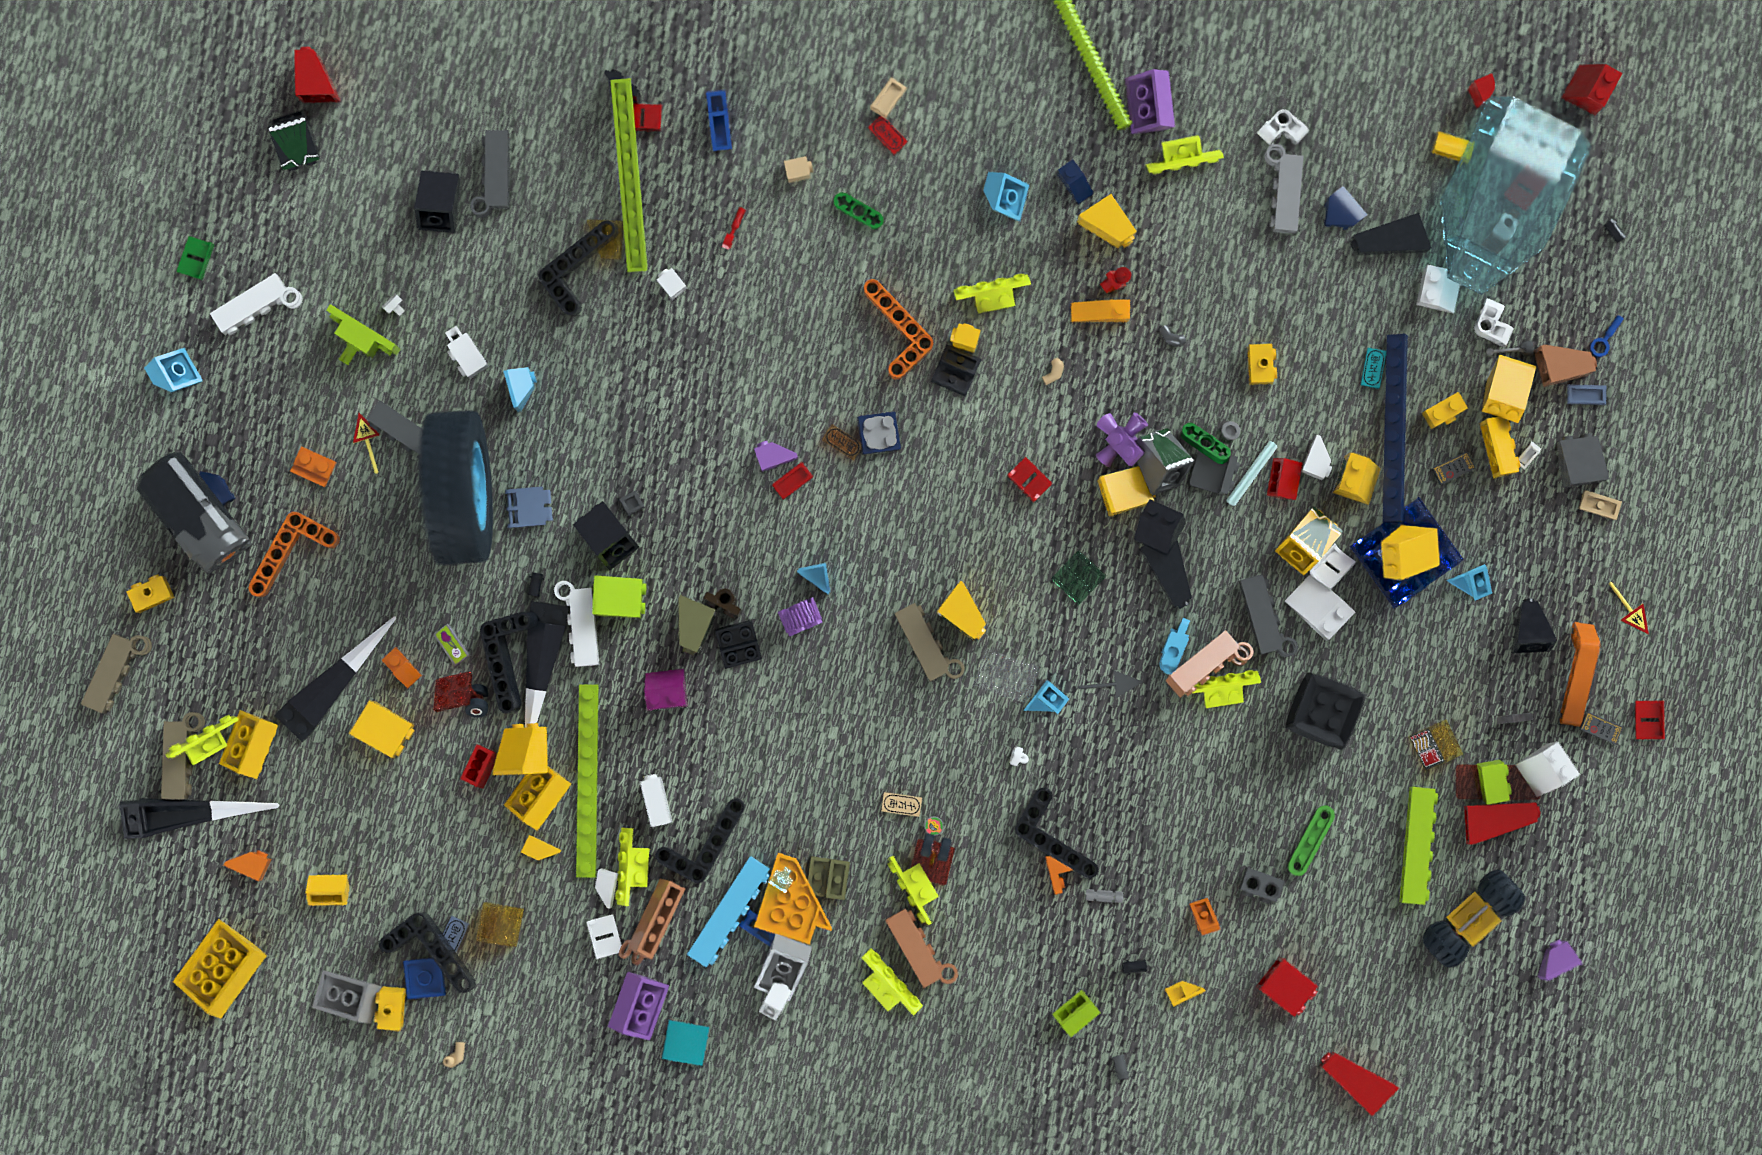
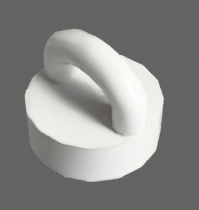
M1014 747L1009 761L1011 765L1018 766L1019 763H1028L1029 758L1026 754L1022 753L1023 748Z

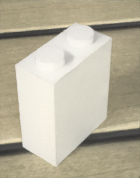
M655 774L644 777L645 781L640 783L651 827L671 823L672 818L662 777H657Z

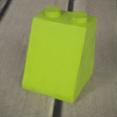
M594 575L592 614L603 617L642 618V614H645L646 603H642L643 595H646L647 584L643 583V579Z

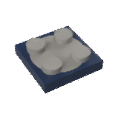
M895 412L857 417L863 455L901 449Z

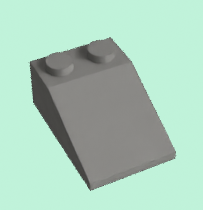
M775 934L754 988L769 993L774 982L785 984L789 988L788 990L792 991L787 1001H790L808 964L812 947Z
M323 970L312 1008L353 1021L371 1024L377 1005L376 993L381 990L382 986Z

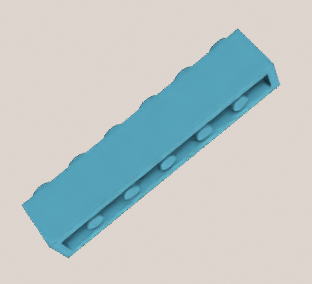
M752 856L749 857L687 954L705 967L709 964H714L718 958L716 952L719 947L723 949L729 940L726 938L730 931L734 933L738 927L739 922H737V919L740 915L745 916L750 908L747 905L751 898L753 900L756 899L761 891L758 889L761 882L765 884L770 877L769 867Z

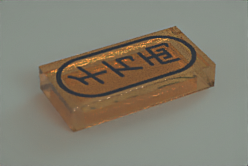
M833 424L822 439L823 442L853 461L862 449L860 441Z

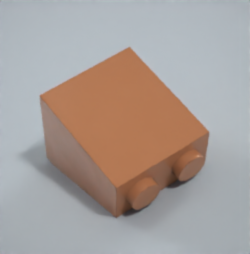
M1541 345L1534 350L1543 387L1585 377L1596 371L1597 362L1595 357H1592L1591 352L1551 345Z

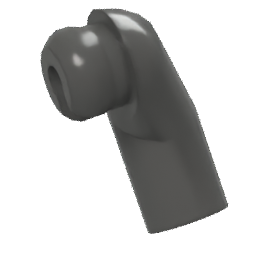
M1168 325L1159 328L1168 345L1179 347L1185 344L1186 337L1183 334H1172Z

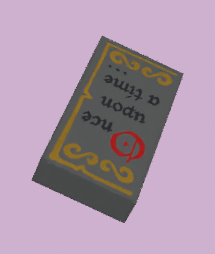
M1465 452L1433 467L1432 470L1439 484L1442 485L1474 470L1475 466L1468 452Z
M1586 712L1579 730L1616 745L1623 726Z

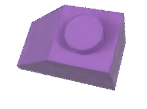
M768 441L758 443L757 448H754L762 472L798 459L797 453L773 442L768 443Z

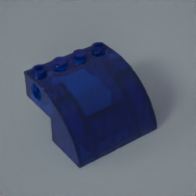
M1420 497L1404 507L1403 522H1382L1349 546L1394 609L1424 590L1430 583L1464 560ZM1401 525L1435 528L1438 535L1440 565L1403 580L1384 578L1381 542Z

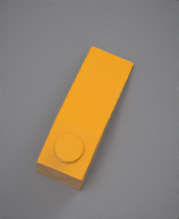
M1100 300L1071 303V322H1129L1130 300Z

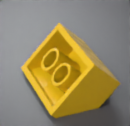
M1493 417L1480 422L1493 479L1519 472L1520 460L1518 457H1515L1514 449H1516L1514 439L1510 437L1509 431H1511L1509 420Z
M240 710L237 716L238 721L233 726L227 741V747L224 749L219 764L239 774L257 779L262 770L265 757L269 753V747L276 735L278 725Z
M548 766V773L526 774L504 806L522 822L538 831L562 796L567 792L571 783Z

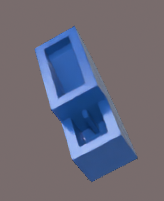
M725 90L707 91L713 151L732 149Z

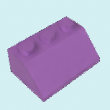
M1153 69L1125 78L1129 116L1133 122L1130 125L1131 134L1163 131L1175 127L1169 71Z
M627 971L608 1027L622 1034L650 1040L669 985Z

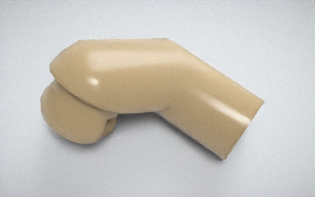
M1053 359L1051 362V373L1042 377L1045 385L1061 378L1064 363L1060 359Z
M455 1042V1052L443 1059V1064L446 1067H455L463 1061L465 1042Z

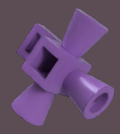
M1111 413L1104 415L1097 422V427L1109 435L1105 439L1109 445L1096 454L1098 460L1105 466L1110 467L1117 454H1119L1129 466H1133L1145 453L1138 446L1135 435L1148 426L1147 422L1137 413H1133L1127 425L1122 427L1117 425Z

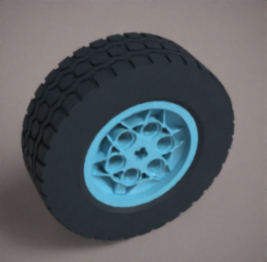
M473 410L427 414L423 421L420 440V486L425 530L432 557L439 565L486 562L490 556L492 546L493 496L489 452L482 420L478 412Z

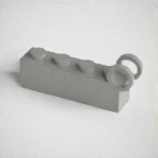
M1279 144L1269 146L1264 155L1266 163L1274 166V170L1277 171V178L1273 179V189H1276V195L1272 197L1271 201L1274 215L1270 217V227H1273V232L1296 234L1298 231L1304 156L1286 154L1283 146ZM1272 150L1278 151L1280 159H1272L1269 152Z

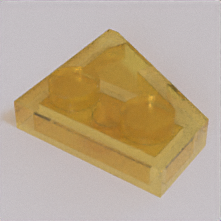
M587 219V224L591 230L603 221H610L618 226L619 233L617 237L598 252L602 259L621 260L624 232L623 221ZM611 225L606 226V235L612 233L613 229ZM593 237L594 242L597 244V238Z

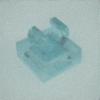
M786 866L782 872L776 870L769 883L786 893L793 879L788 877L792 870Z

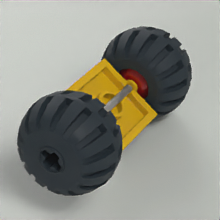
M1491 871L1481 879L1478 891L1486 902L1474 891L1446 917L1456 930L1446 921H1438L1431 924L1424 932L1423 944L1445 967H1455L1466 959L1469 946L1461 936L1474 947L1502 921L1491 908L1503 917L1511 916L1522 908L1525 901L1524 893L1503 871Z

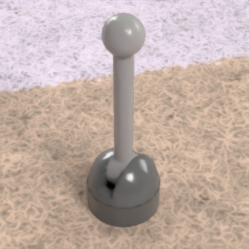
M1523 342L1519 348L1496 350L1488 348L1486 354L1491 356L1494 353L1519 351L1523 356H1533V342Z

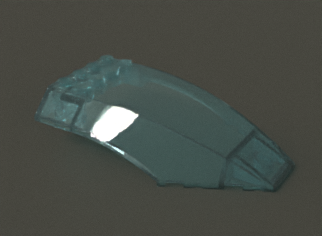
M1490 96L1461 160L1440 199L1443 208L1442 223L1444 224L1443 235L1444 244H1446L1447 255L1445 258L1448 266V279L1482 295L1544 249L1570 198L1591 150V145L1582 130L1515 97Z

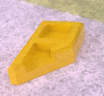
M529 835L521 853L536 860H541L561 853L562 850Z
M1180 981L1165 988V991L1174 1007L1205 992V989L1185 981Z

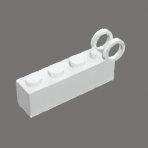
M274 273L214 310L210 315L224 335H232L239 330L238 327L241 325H249L254 322V317L257 315H265L270 312V307L275 304H284L292 309L299 307L302 303V295L293 287H285L280 277ZM289 293H296L295 301L287 303V295Z
M560 581L555 585L554 593L557 598L566 601V605L570 606V614H567L568 625H572V633H569V642L573 644L574 652H571V663H575V667L600 665L596 616L592 614L593 588L575 589L568 581ZM562 585L570 587V594L566 597H561L559 594V589Z

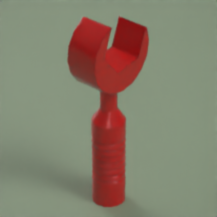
M738 208L731 225L732 230L730 234L727 233L723 241V248L731 249L735 238L734 232L739 228L746 209Z

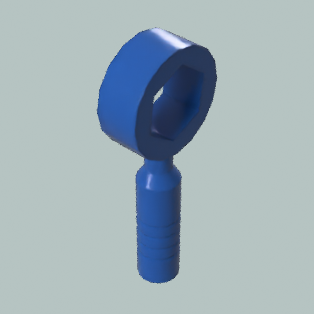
M1617 315L1605 332V336L1594 339L1590 343L1589 350L1593 356L1603 357L1608 353L1609 343L1607 340L1612 337L1622 323L1623 317ZM1596 342H1602L1604 345L1603 353H1597L1593 348Z

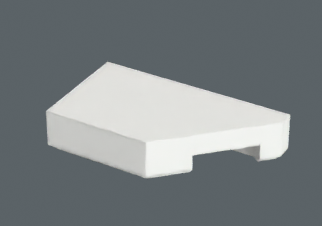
M601 868L598 870L595 889L605 906L610 909L613 906L618 873Z

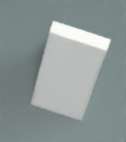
M1532 441L1519 457V460L1523 463H1520L1523 469L1527 468L1541 450Z

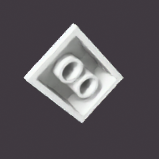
M1311 575L1285 600L1326 641L1330 640L1355 613L1338 595Z

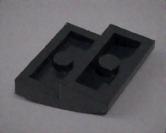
M947 344L931 382L966 397L982 359Z

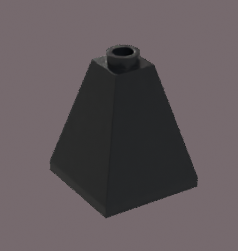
M1532 598L1524 599L1519 608L1511 653L1550 652L1556 644L1557 638L1539 602L1534 601Z

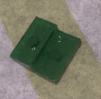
M1078 550L1051 579L1079 605L1107 575Z

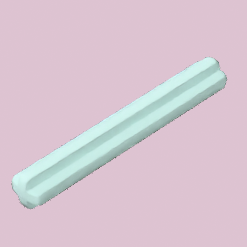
M1269 441L1227 498L1226 501L1230 505L1235 506L1277 449V445L1274 442Z

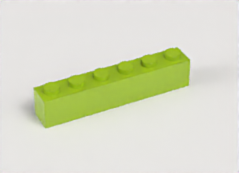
M1409 787L1399 902L1425 905L1426 901L1429 900L1430 891L1427 889V882L1431 880L1429 862H1432L1433 851H1430L1431 843H1434L1435 833L1432 832V825L1436 823V812H1434V805H1437L1438 793H1435L1436 789Z

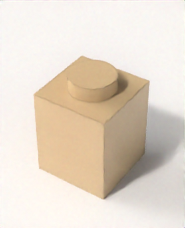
M806 156L784 161L788 183L811 178L810 173L813 172L811 161L807 162Z

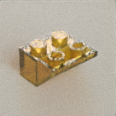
M487 901L483 902L476 941L517 947L524 908Z

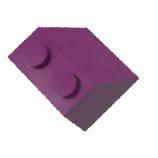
M684 669L645 674V700L648 711L688 707Z

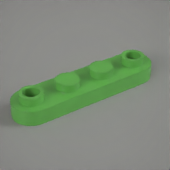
M1320 806L1316 809L1288 861L1287 868L1292 875L1301 876L1307 871L1335 818L1334 810L1331 807ZM1323 811L1328 814L1326 819L1321 817ZM1296 862L1300 863L1301 865L1300 869L1298 870L1294 869V864Z

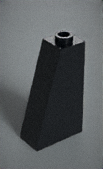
M1419 213L1354 234L1350 241L1352 250L1356 251L1358 255L1425 253L1431 249Z
M1178 539L1169 555L1146 545L1139 548L1173 608L1178 606L1181 609L1190 604L1188 600L1192 596Z

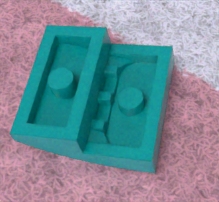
M668 1020L662 1059L703 1066L710 1027Z

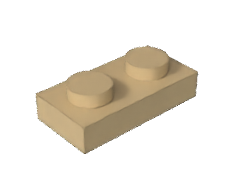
M1584 490L1578 509L1617 520L1622 501Z

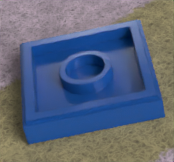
M433 958L403 961L407 1000L446 995L444 973Z

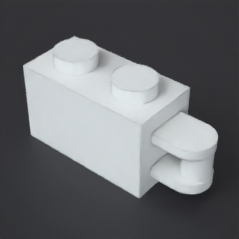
M457 326L445 332L451 342L447 345L450 349L447 353L453 361H458L460 366L457 368L463 377L467 375L471 379L489 367L467 333L462 335ZM456 334L460 336L455 340L452 339V337Z

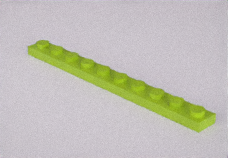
M631 78L610 80L627 272L648 271Z
M579 684L576 877L596 878L599 685Z

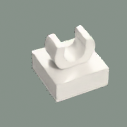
M396 294L382 306L386 312L390 313L394 310L399 316L405 311L398 305L402 299Z

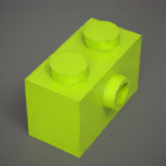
M1500 759L1478 763L1477 768L1483 802L1488 805L1510 801L1509 795L1512 794L1510 783H1507L1506 778L1509 775L1507 765Z
M1081 990L1052 1015L1068 1035L1072 1037L1101 1012Z

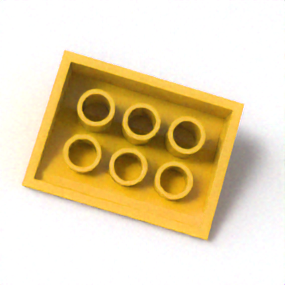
M218 919L176 976L173 983L207 1014L221 1019L267 955L244 936Z

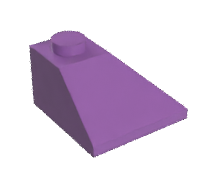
M1560 939L1550 943V948L1545 951L1538 977L1539 979L1549 981L1581 965L1582 962L1567 941L1561 942Z

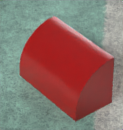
M1492 73L1475 80L1468 88L1476 109L1483 106L1494 92L1495 80Z
M1273 458L1267 496L1296 500L1303 463L1286 458Z
M476 744L460 779L475 787L484 789L494 768L498 753Z

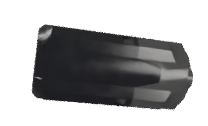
M172 452L163 456L138 478L137 491L188 557L197 562L207 575L219 568H224L252 545L249 537L183 453Z

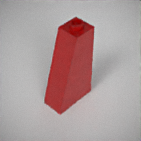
M1537 802L1464 806L1466 844H1476L1536 823L1538 818H1540V807L1537 806Z
M1328 1052L1321 1058L1322 1063L1320 1066L1371 1116L1399 1089L1397 1085L1335 1052L1331 1054Z

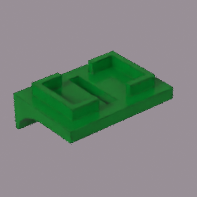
M188 236L176 272L203 280L215 244ZM188 254L202 258L204 262L188 258Z

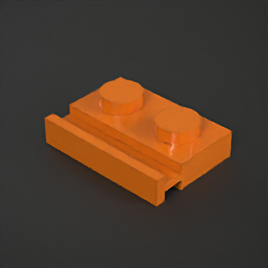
M301 446L290 472L326 487L337 462Z

